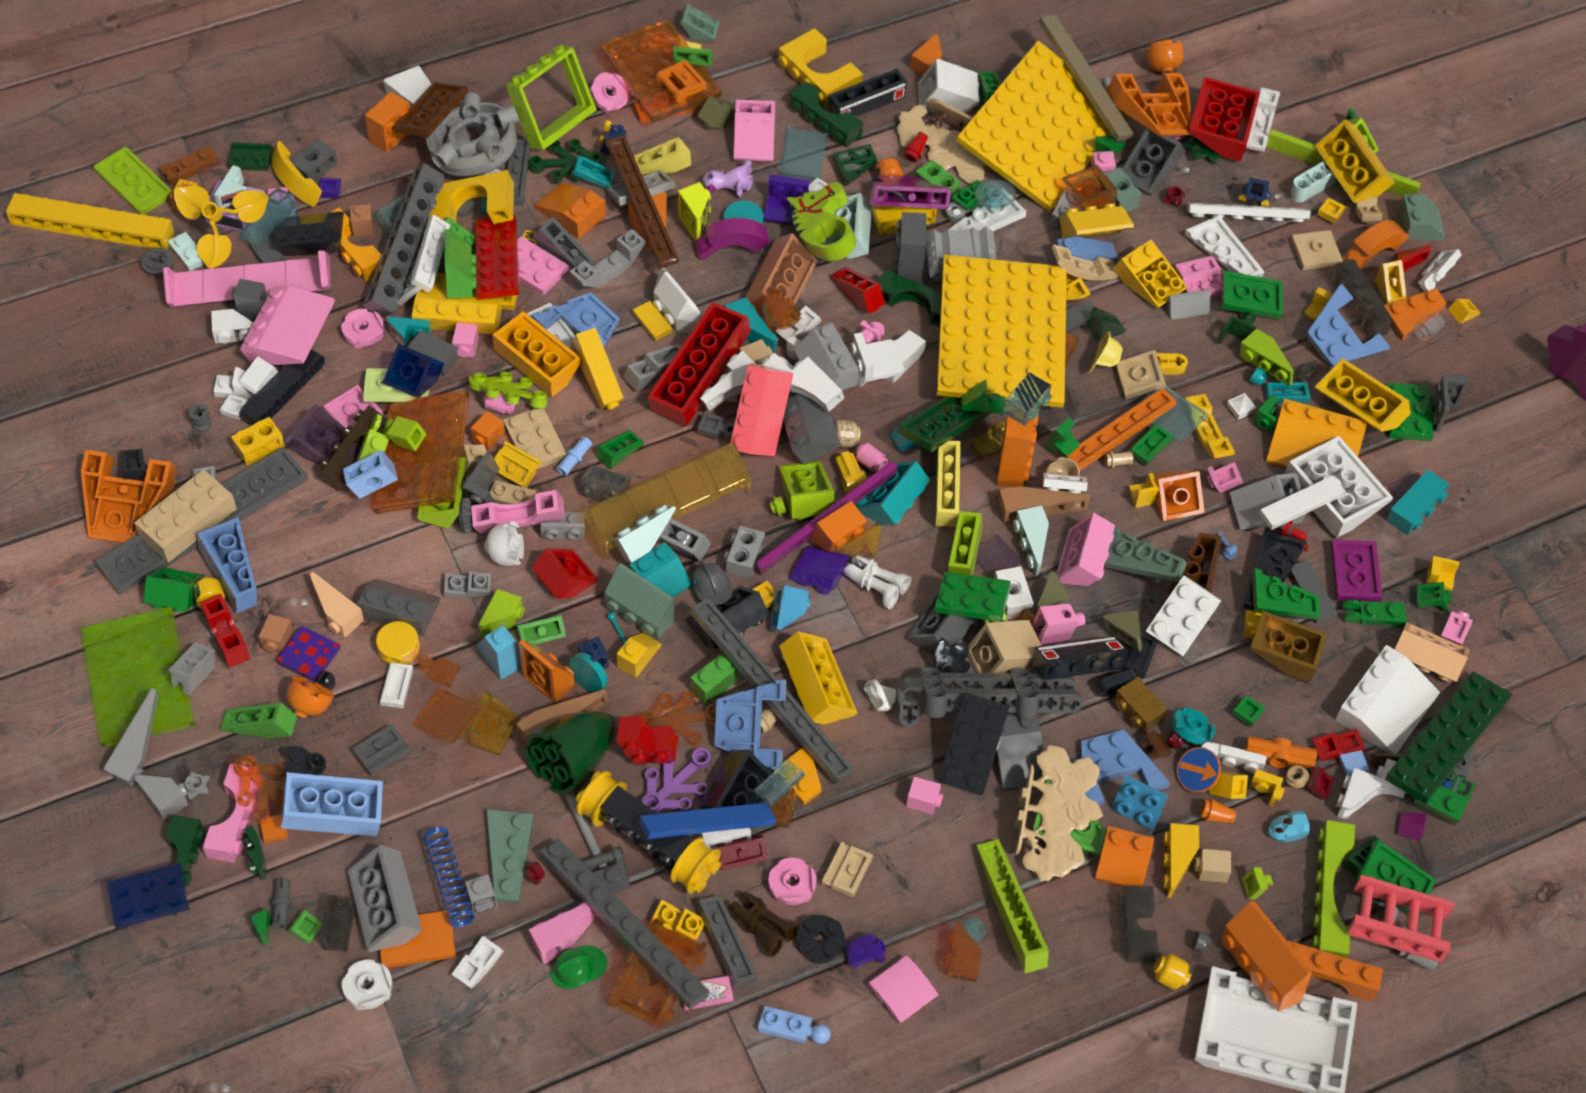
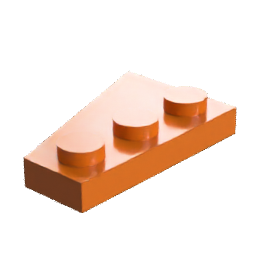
M1437 288L1383 305L1382 312L1403 341L1409 333L1417 330L1422 323L1430 320L1446 306V301Z

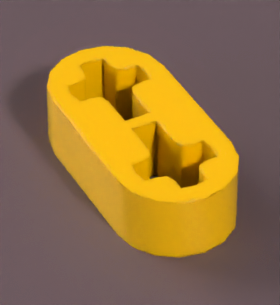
M1157 353L1163 375H1179L1186 371L1188 360L1184 355L1178 353Z

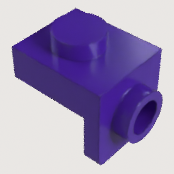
M871 933L845 943L849 965L853 968L874 960L880 963L886 961L884 942Z

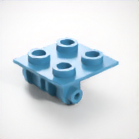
M1125 774L1111 810L1154 830L1157 821L1162 815V809L1168 795Z

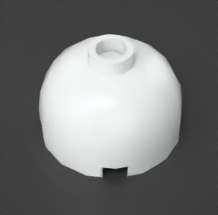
M505 522L494 526L489 531L484 543L485 552L489 554L496 564L501 566L520 565L519 558L522 559L524 557L523 535L517 533L516 528H519V526L515 522Z

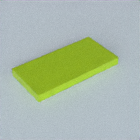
M126 146L93 166L94 172L138 214H146L170 199L172 190Z

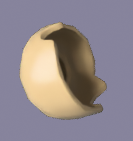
M1059 457L1047 467L1046 473L1079 476L1080 470L1077 463L1072 459ZM1059 489V491H1068V489Z

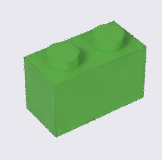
M722 653L690 677L691 692L706 706L740 680V671Z

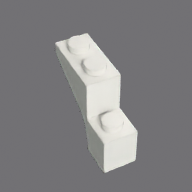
M1387 759L1384 766L1379 765L1376 775L1354 768L1351 776L1346 775L1342 788L1346 789L1345 794H1340L1336 807L1340 808L1337 817L1342 819L1348 818L1377 795L1392 794L1403 798L1406 792L1385 780L1387 773L1396 764V761Z

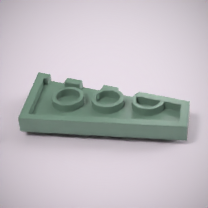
M1114 527V538L1109 545V556L1105 561L1104 567L1179 582L1187 565L1185 559L1163 549H1156L1152 544L1146 541L1141 542L1135 536L1129 533L1126 535Z
M487 809L496 902L519 904L524 879L523 870H525L524 865L527 862L534 814Z

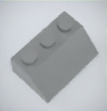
M833 323L813 329L793 348L798 361L809 357L841 390L858 385L859 368Z

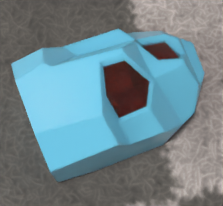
M1303 811L1289 812L1271 822L1268 835L1271 839L1278 842L1298 841L1308 836L1309 822Z

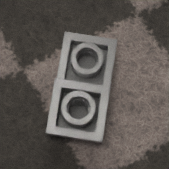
M471 571L468 572V576L445 573L443 597L471 598L490 595L491 574Z

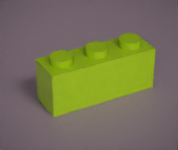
M959 512L949 561L950 573L973 576L983 528L982 513Z

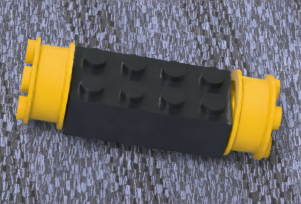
M597 771L591 778L587 788L582 790L576 797V802L578 803L577 814L588 816L596 827L603 825L607 821V826L614 832H623L626 835L625 839L632 845H641L645 849L644 852L654 860L658 857L663 862L662 865L671 872L670 880L674 883L680 882L687 887L686 891L689 894L701 893L707 884L708 878L711 874L714 875L721 866L719 861L721 851L719 849L712 850L705 845V840L702 837L693 840L689 835L648 839L639 823L640 817L658 813L629 794L626 783H618L612 779L609 771L602 773Z

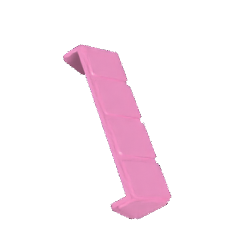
M320 250L318 251L317 258L178 273L169 267H164L165 300L171 307L234 300L232 298V290L234 286H237L240 279L264 283L267 297L272 287L292 286L310 292L329 290L331 288L330 256L326 251Z

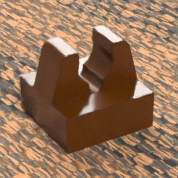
M1154 730L1146 735L1147 739L1141 744L1144 750L1153 747L1152 753L1148 755L1152 761L1162 757L1166 758L1172 754L1162 736Z

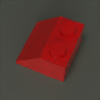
M546 548L532 566V569L537 574V578L549 588L550 594L558 599L572 598L599 580L573 549Z

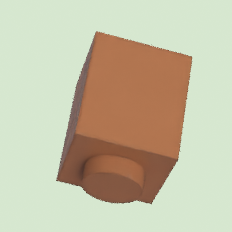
M371 204L351 205L350 215L353 236H373L374 222Z
M269 614L259 635L262 648L268 652L282 653L293 633L291 620Z

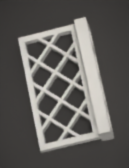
M435 215L428 219L426 229L423 231V240L416 250L418 251L417 257L411 263V273L405 279L403 284L405 289L397 301L400 306L421 289L429 292L433 288L445 246V229L450 228V224Z

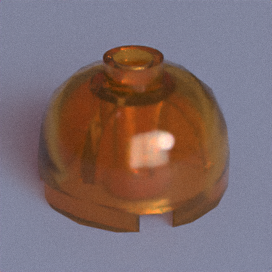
M773 288L762 302V313L765 316L763 320L769 327L774 326L783 330L791 328L802 319L800 317L801 312L789 297L785 299L781 296L783 293L781 290Z

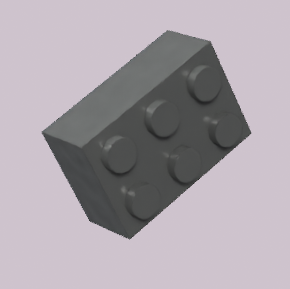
M902 212L901 220H897L893 273L921 284L926 248L927 213Z

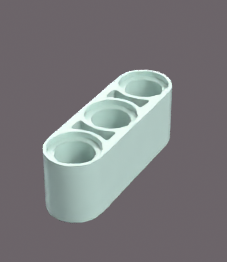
M1323 161L1294 179L1290 198L1295 202H1304L1333 185L1337 178L1327 163Z

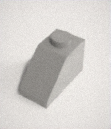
M146 775L134 777L140 791L164 821L188 805L185 798L188 793L181 783L176 785L172 778Z

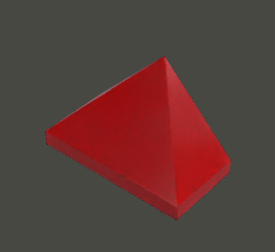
M1426 245L1396 252L1395 261L1402 260L1404 273L1427 261L1432 247Z

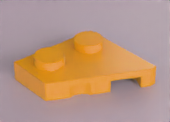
M804 747L782 763V771L773 770V774L803 806L821 793L822 788L813 757Z

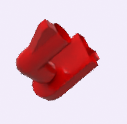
M1293 521L1287 522L1279 535L1288 536ZM1294 527L1290 536L1296 539L1306 541L1307 534ZM1308 544L1306 545L1303 551L1307 552L1309 548Z

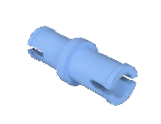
M582 436L577 444L566 452L567 456L556 467L559 474L567 477L574 466L582 461L583 455L592 446V442L588 438Z

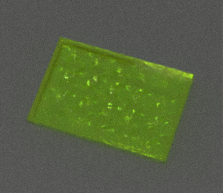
M172 607L81 627L102 748L116 745L120 742L152 688L159 694V700L151 736L195 726L190 695L184 694L181 682L175 688L171 683L169 669L182 656Z

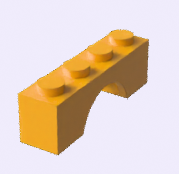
M339 207L332 212H340L342 210ZM344 213L339 253L343 261L352 266L355 275L368 282L373 279L381 254L373 245L357 246L348 241L353 231L351 220Z

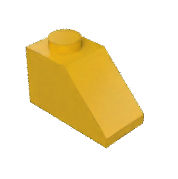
M644 633L629 637L617 653V668L637 678L661 647V643Z

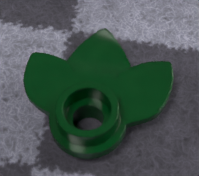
M1196 137L1189 138L1184 144L1185 147L1192 149L1193 160L1208 157L1212 163L1216 164L1221 158V155Z

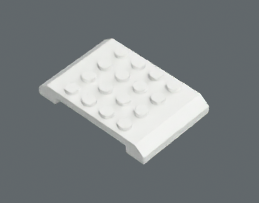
M1212 967L1194 1060L1208 1068L1307 1093H1345L1357 1003L1333 997L1332 1000L1304 994L1302 1002L1278 1012L1267 1001L1259 987L1254 985L1251 980L1236 977V972Z

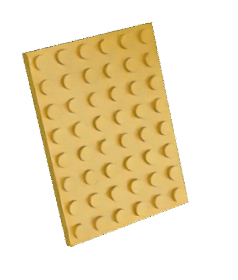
M1037 41L955 141L1048 212H1051L1057 205L1066 186L1075 182V178L1092 161L1095 138L1105 135L1111 136L1112 134L1063 59ZM1117 108L1123 116V118L1125 119L1127 117V114L1119 108Z
M944 255L937 395L962 398V395L966 394L968 390L986 380V394L997 393L1005 396V402L1022 403L1015 390L1018 387L1025 402L1028 404L1019 387V384L1022 383L1032 404H1034L1022 382L1025 378L1037 400L1035 405L1063 408L1065 402L1067 269L1063 270L1060 266ZM1030 373L1050 384L1042 395ZM1028 374L1040 395L1039 399H1037L1026 378Z

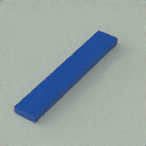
M767 803L644 815L640 817L639 823L646 837L653 839L771 826L775 824L776 818Z

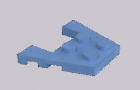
M1343 284L1336 288L1323 310L1305 334L1329 367H1334L1342 358L1351 362L1380 352L1383 353L1390 349V346L1380 333L1363 344L1338 312V309L1353 299Z
M592 292L568 300L566 304L558 307L552 306L547 311L542 313L536 312L532 315V318L546 330L560 319L577 334L596 327L603 347L607 344L620 321V318Z
M777 680L767 685H761L748 691L717 699L714 746L729 752L731 750L749 749L764 766L776 771H782L783 750L760 749L762 701H785L786 680Z
M1125 730L1081 741V759L1089 757L1100 769L1096 785L1085 793L1087 798L1097 801L1099 806L1103 805L1105 800L1098 783L1122 777L1125 774L1130 775L1140 772L1145 784L1157 790L1169 787L1168 779Z

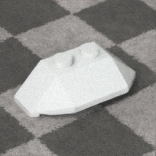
M664 267L661 268L654 289L653 305L677 332L690 334L703 315Z

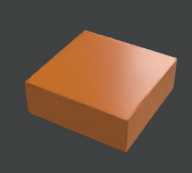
M282 814L260 819L264 843L288 838L287 829L281 828Z

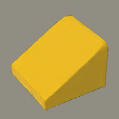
M1456 299L1448 309L1458 323L1468 321L1480 314L1479 310L1469 299Z

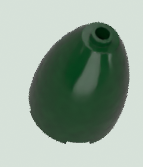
M589 711L567 715L540 727L526 737L527 747L524 749V754L531 771L537 779L543 777L552 785L551 791L562 795L570 793L595 770L603 759L613 739L615 720L610 714L605 712Z

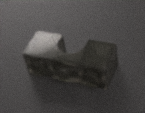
M1124 886L1122 894L1118 895V909H1122L1119 928L1120 931H1124V939H1121V953L1125 954L1126 962L1155 963L1158 956L1157 931L1145 930L1137 923L1138 919L1151 918L1155 909L1153 886Z

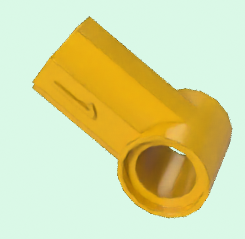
M846 451L836 457V464L842 476V485L845 493L848 494L864 482L867 476L864 471L860 470L853 453Z

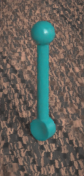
M609 612L607 618L612 621L624 645L627 640L615 619L616 615L614 612Z

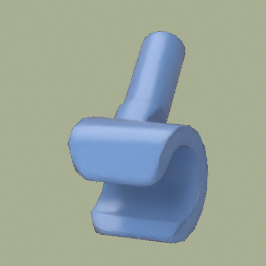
M1218 533V536H1222L1221 542L1225 547L1222 550V554L1226 560L1230 561L1236 557L1237 546L1233 543L1230 544L1222 533Z

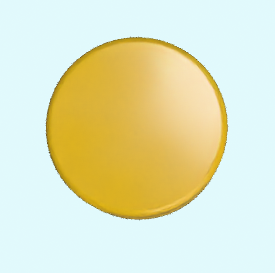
M395 621L388 623L377 634L376 645L378 653L387 664H390V662L408 664L419 653L418 633L412 625L406 622Z

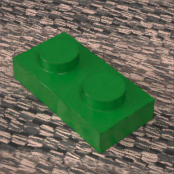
M1156 424L1130 449V452H1132L1134 458L1147 466L1172 441L1173 435Z

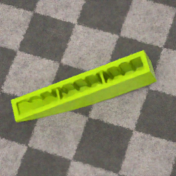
M999 839L976 845L999 915L1024 973L1047 968L1049 950Z

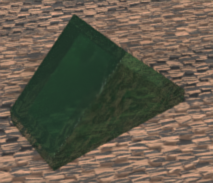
M1097 307L1091 310L1088 328L1097 342L1102 340L1107 331H1110V337L1126 332L1117 316Z

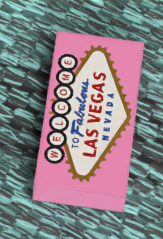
M729 976L700 981L709 990V997L692 1009L733 1002Z

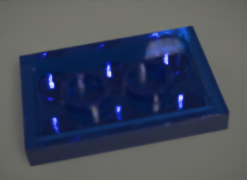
M180 863L107 881L116 929L190 910Z

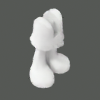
M855 555L852 558V564H847L843 569V573L862 588L866 587L868 591L874 588L883 595L882 604L889 610L896 604L899 594L903 595L911 583L909 575L896 574L878 567L877 562H874L873 559H867L859 555ZM874 576H877V577H879V578H881V579H883V580H885V581H887V582H889V583H886V582H884V581H881V580L875 578Z

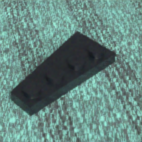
M1264 531L1254 568L1262 570V574L1271 578L1273 576L1280 578L1281 582L1284 583L1305 549L1307 541ZM1252 576L1243 608L1254 610Z

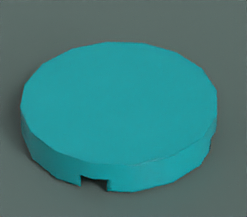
M737 201L730 204L724 211V219L747 218L763 225L764 214L762 209L753 202Z
M577 653L569 661V668L573 671L577 683L589 693L606 689L608 678L600 663L596 660L594 662L590 660L591 656L589 654Z
M1179 708L1176 709L1171 718V725L1175 732L1191 743L1202 745L1204 742H1211L1216 733L1213 723L1210 725L1207 716L1192 708L1180 710Z

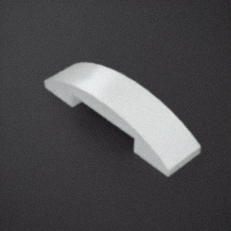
M1261 87L1246 148L1265 152L1280 92Z

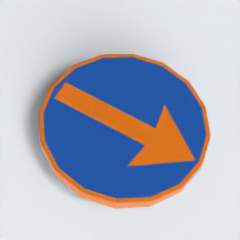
M1196 747L1188 750L1182 755L1177 765L1178 781L1185 789L1191 792L1202 793L1210 790L1216 785L1221 774L1219 758L1213 751L1207 748Z

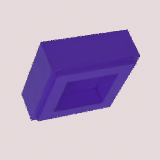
M320 178L319 188L322 192L319 198L339 199L341 179Z

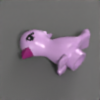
M747 158L744 161V165L736 167L726 174H723V170H711L703 176L702 184L708 189L710 194L721 188H728L737 191V197L740 198L743 189L749 191L752 186L753 175H750L752 173V163Z

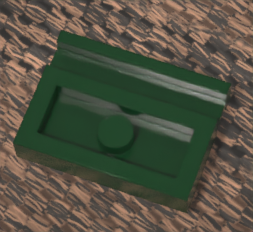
M232 142V149H230L228 159L229 170L232 166H237L241 170L269 171L271 152L273 151L272 144Z

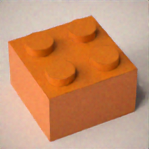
M390 92L365 114L370 143L385 152H389L405 136H408V134L395 133L394 130L395 124L410 109L408 101Z

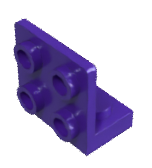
M770 174L768 198L763 220L794 225L792 207L787 198H798L804 192L809 193L810 180Z

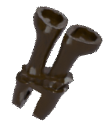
M744 891L739 897L742 903L750 910H746L737 901H733L728 906V909L745 929H748L751 934L756 931L765 940V954L769 958H773L783 947L784 940L790 942L797 935L800 924L796 921L785 920L766 908L767 905L763 903L762 899ZM761 918L770 923L774 928L778 930V932L772 930L770 927H768L766 924L760 921Z

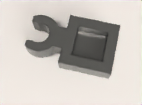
M704 412L697 428V433L718 439L719 435H723L726 440L731 441L733 433L728 431H733L735 423L729 422L725 424V418Z

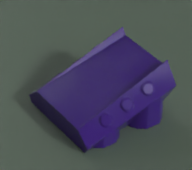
M808 546L796 565L790 580H794L801 586L814 585L817 593L822 595L829 594L832 590H835L839 583L849 555L833 551L828 552L820 548Z

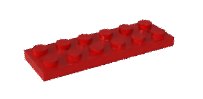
M513 215V220L496 224L493 223L491 218L476 220V290L478 300L520 295L516 215Z

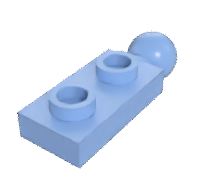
M768 1006L764 1007L758 1025V1032L806 1044L808 1036L815 1043L824 1044L830 1039L831 1035L826 1025L818 1024L811 1027L812 1018Z

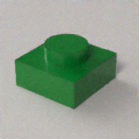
M1246 695L1234 709L1232 715L1252 727L1264 712L1265 707Z

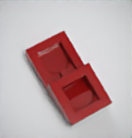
M1357 729L1335 735V732L1312 739L1320 761L1335 760L1340 755L1361 750L1362 753L1365 752V747Z

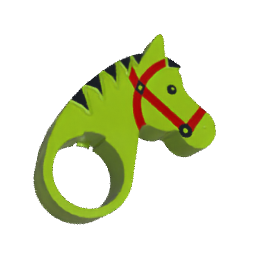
M832 182L816 192H804L798 198H787L792 207V220L795 229L805 247L813 255L826 261H837L845 258L853 251L856 245V237L851 226L845 218L835 215V211L844 207L848 202V197L839 182ZM837 233H845L837 242L823 245L826 238Z

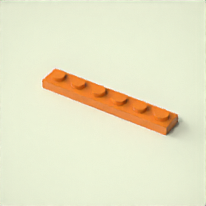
M1161 388L1080 443L1077 449L1069 456L1064 457L1076 462L1081 471L1174 408L1177 401L1164 388Z

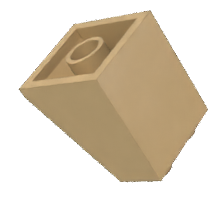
M1029 620L986 623L968 645V656L976 673H1011V670L1014 668H1024L1033 671L1034 647L1042 645Z

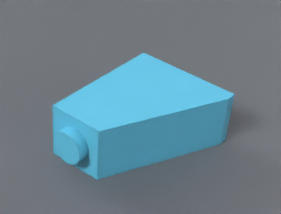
M504 625L484 636L476 645V649L500 680L520 669L517 642Z

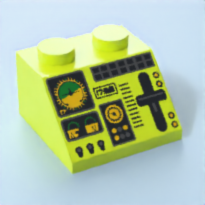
M700 182L678 190L679 218L694 241L705 234V227L709 224V213H711L709 200H711L710 192L708 189H704Z

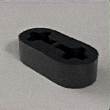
M1126 670L1101 679L1096 684V688L1101 697H1108L1116 694L1117 690L1138 676L1134 670Z

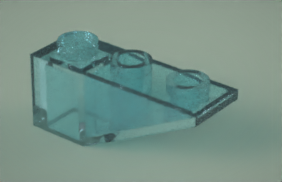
M280 188L270 193L264 215L257 222L248 223L241 233L240 239L256 245L274 232L275 227L286 217L297 215L293 194Z

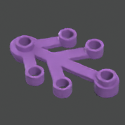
M704 748L696 749L692 753V762L674 778L673 767L675 766V761L669 764H662L664 768V787L657 794L656 783L659 780V772L655 768L647 769L645 772L647 794L643 796L641 802L646 806L651 803L655 804L656 806L651 809L658 814L663 809H678L680 812L691 811L692 801L687 797H683L680 800L665 799L671 794H695L696 797L703 798L708 790L706 783H682L698 769H704L709 766V751ZM704 759L705 762H697V760ZM649 774H655L656 777H655V778H649L648 775H649ZM699 788L705 789V791L702 793L698 792L697 790ZM687 803L689 806L684 808L681 804Z

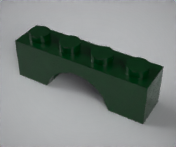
M805 81L790 93V107L792 110L801 114L808 122L813 123L837 143L847 148L862 136L863 122L850 112L833 114L822 109L819 102L820 90L809 82Z
M885 270L878 281L885 304L893 307L901 302L918 303L927 310L929 323L940 327L942 293L919 284L914 280L902 277L897 273Z
M172 815L165 837L169 846L178 852V857L171 871L162 877L150 880L144 898V904L149 912L176 916L178 909L183 907L185 900L184 891L186 886L190 885L192 879L191 869L193 864H196L198 861V847L200 843L204 842L206 830L203 828L200 819Z

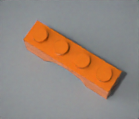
M1287 941L1312 971L1310 978H1322L1333 981L1344 987L1348 995L1373 1002L1380 989L1383 974L1382 968Z

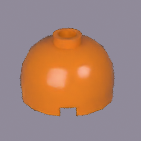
M1172 40L1155 42L1150 45L1151 49H1145L1148 66L1153 71L1163 75L1165 73H1173L1183 62V43L1178 40L1177 44L1172 43Z
M293 676L286 692V699L289 705L295 709L293 713L302 718H306L307 715L318 716L324 713L330 706L334 693L316 682L312 684L307 682L308 679Z

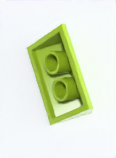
M465 457L425 464L417 516L419 521L447 529L452 525L459 515L466 464Z

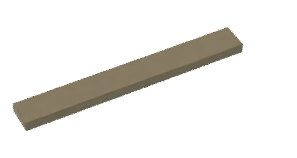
M1053 14L1040 17L1038 23L1114 139L1120 141L1131 138L1134 133L1057 16Z

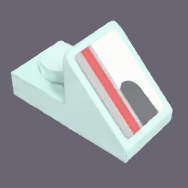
M232 166L215 192L214 196L219 208L232 206L233 198L238 193L246 191V187L242 186L244 178L242 177L240 167Z

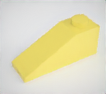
M679 137L634 155L642 175L662 170L664 173H674L691 166L690 150Z

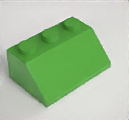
M445 229L447 298H473L472 289H476V254H472L471 246L450 229Z

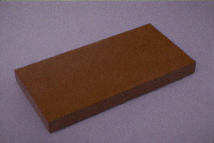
M433 82L408 112L395 124V133L429 138L468 93L467 86Z

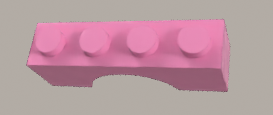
M557 490L536 493L532 499L518 504L505 505L489 502L471 506L473 527L481 535L489 533L494 526L505 522H515L519 527L565 519L563 498Z
M230 764L223 785L227 795L236 801V807L233 814L226 821L209 827L203 850L209 859L235 863L237 854L240 855L242 852L244 829L250 826L249 816L256 808L255 797L257 791L260 792L262 789L263 778L260 777L258 768Z

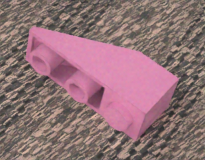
M585 902L567 912L559 913L556 917L546 922H540L529 929L531 942L543 964L558 958L562 952L570 949L596 918L597 914Z

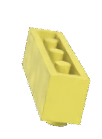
M948 441L937 449L935 526L957 527L960 491V441Z

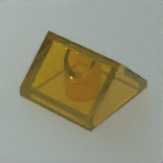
M484 691L465 728L467 744L495 755H501L519 716L490 692Z

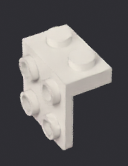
M862 333L854 334L853 343L850 344L851 352L856 357V364L864 382L902 375L904 373V367L893 340L889 339L866 344Z

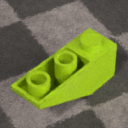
M1255 329L1241 342L1240 357L1277 378L1280 382L1291 386L1294 370L1272 337Z

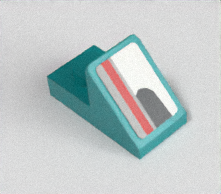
M389 316L387 318L389 333L405 350H407L409 338H415L421 330L431 334L429 320Z

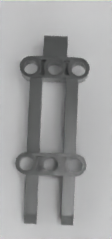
M925 667L920 670V678H905L899 683L897 712L901 724L906 727H912L919 722L921 707H923L925 715L932 718L943 717L945 712H959L965 692L996 702H1000L1003 697H1006L1007 700L1004 704L1010 706L1008 713H1016L1017 716L1027 719L1036 717L1037 713L1078 712L1083 706V700L1080 693L1076 691L1077 685L1072 676L1043 680L1039 674H1031L1029 670L1024 668H1014L1011 670V673H941L937 668ZM952 681H956L957 683L955 684L954 688H950ZM975 681H978V682H979V684L977 685V688H973V687H972V685H974ZM1000 681L1002 685H1000L999 688H995L997 682ZM1046 682L1047 685L1044 686V689H1040L1042 683ZM1065 682H1069L1067 688L1063 689L1062 686L1065 685ZM914 690L913 693L906 694L907 691ZM957 697H961L959 703L955 704L954 701L957 699ZM1048 698H1052L1053 700L1047 705L1046 701H1048ZM1071 698H1075L1076 701L1069 705L1068 702L1071 701Z

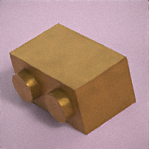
M1139 677L1117 690L1114 700L1118 710L1124 712L1129 717L1131 724L1143 734L1164 721L1168 710Z

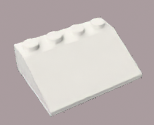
M1340 436L1289 461L1284 473H1297L1302 490L1334 475L1346 491L1345 495L1313 510V512L1336 538L1355 529L1393 499L1391 494Z
M1386 645L1341 706L1335 721L1350 730L1357 729L1361 737L1386 753L1397 754L1440 692L1406 656Z

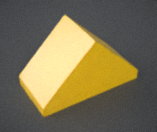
M1402 260L1381 264L1375 283L1386 304L1406 298Z

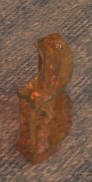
M656 918L648 926V929L691 973H693L698 965L702 966L707 957V952H705L707 943L702 942L698 944L664 927L665 922ZM632 951L626 961L630 966L624 970L623 976L619 975L607 1004L614 1008L618 1007L660 1029L665 1023L669 1024L675 1014V1011L672 1009L678 997L672 991L668 997L665 992L670 989L663 982L649 986V973L642 965V960ZM687 953L691 956L686 958L682 955ZM637 975H641L644 977L643 987H640L641 981H634V978ZM650 997V1005L653 1010L656 1002H662L663 1007L658 1016L644 1010L646 998ZM624 998L640 999V1007L624 1000Z

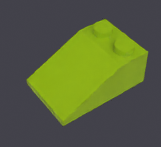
M821 461L809 462L805 465L798 463L779 466L787 508L792 519L802 520L807 517L818 516L834 504V489Z

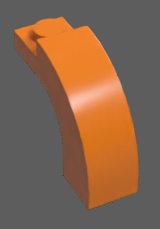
M1382 221L1370 227L1354 240L1356 244L1342 259L1358 273L1377 253L1386 248H1392L1396 251L1410 236L1395 221Z

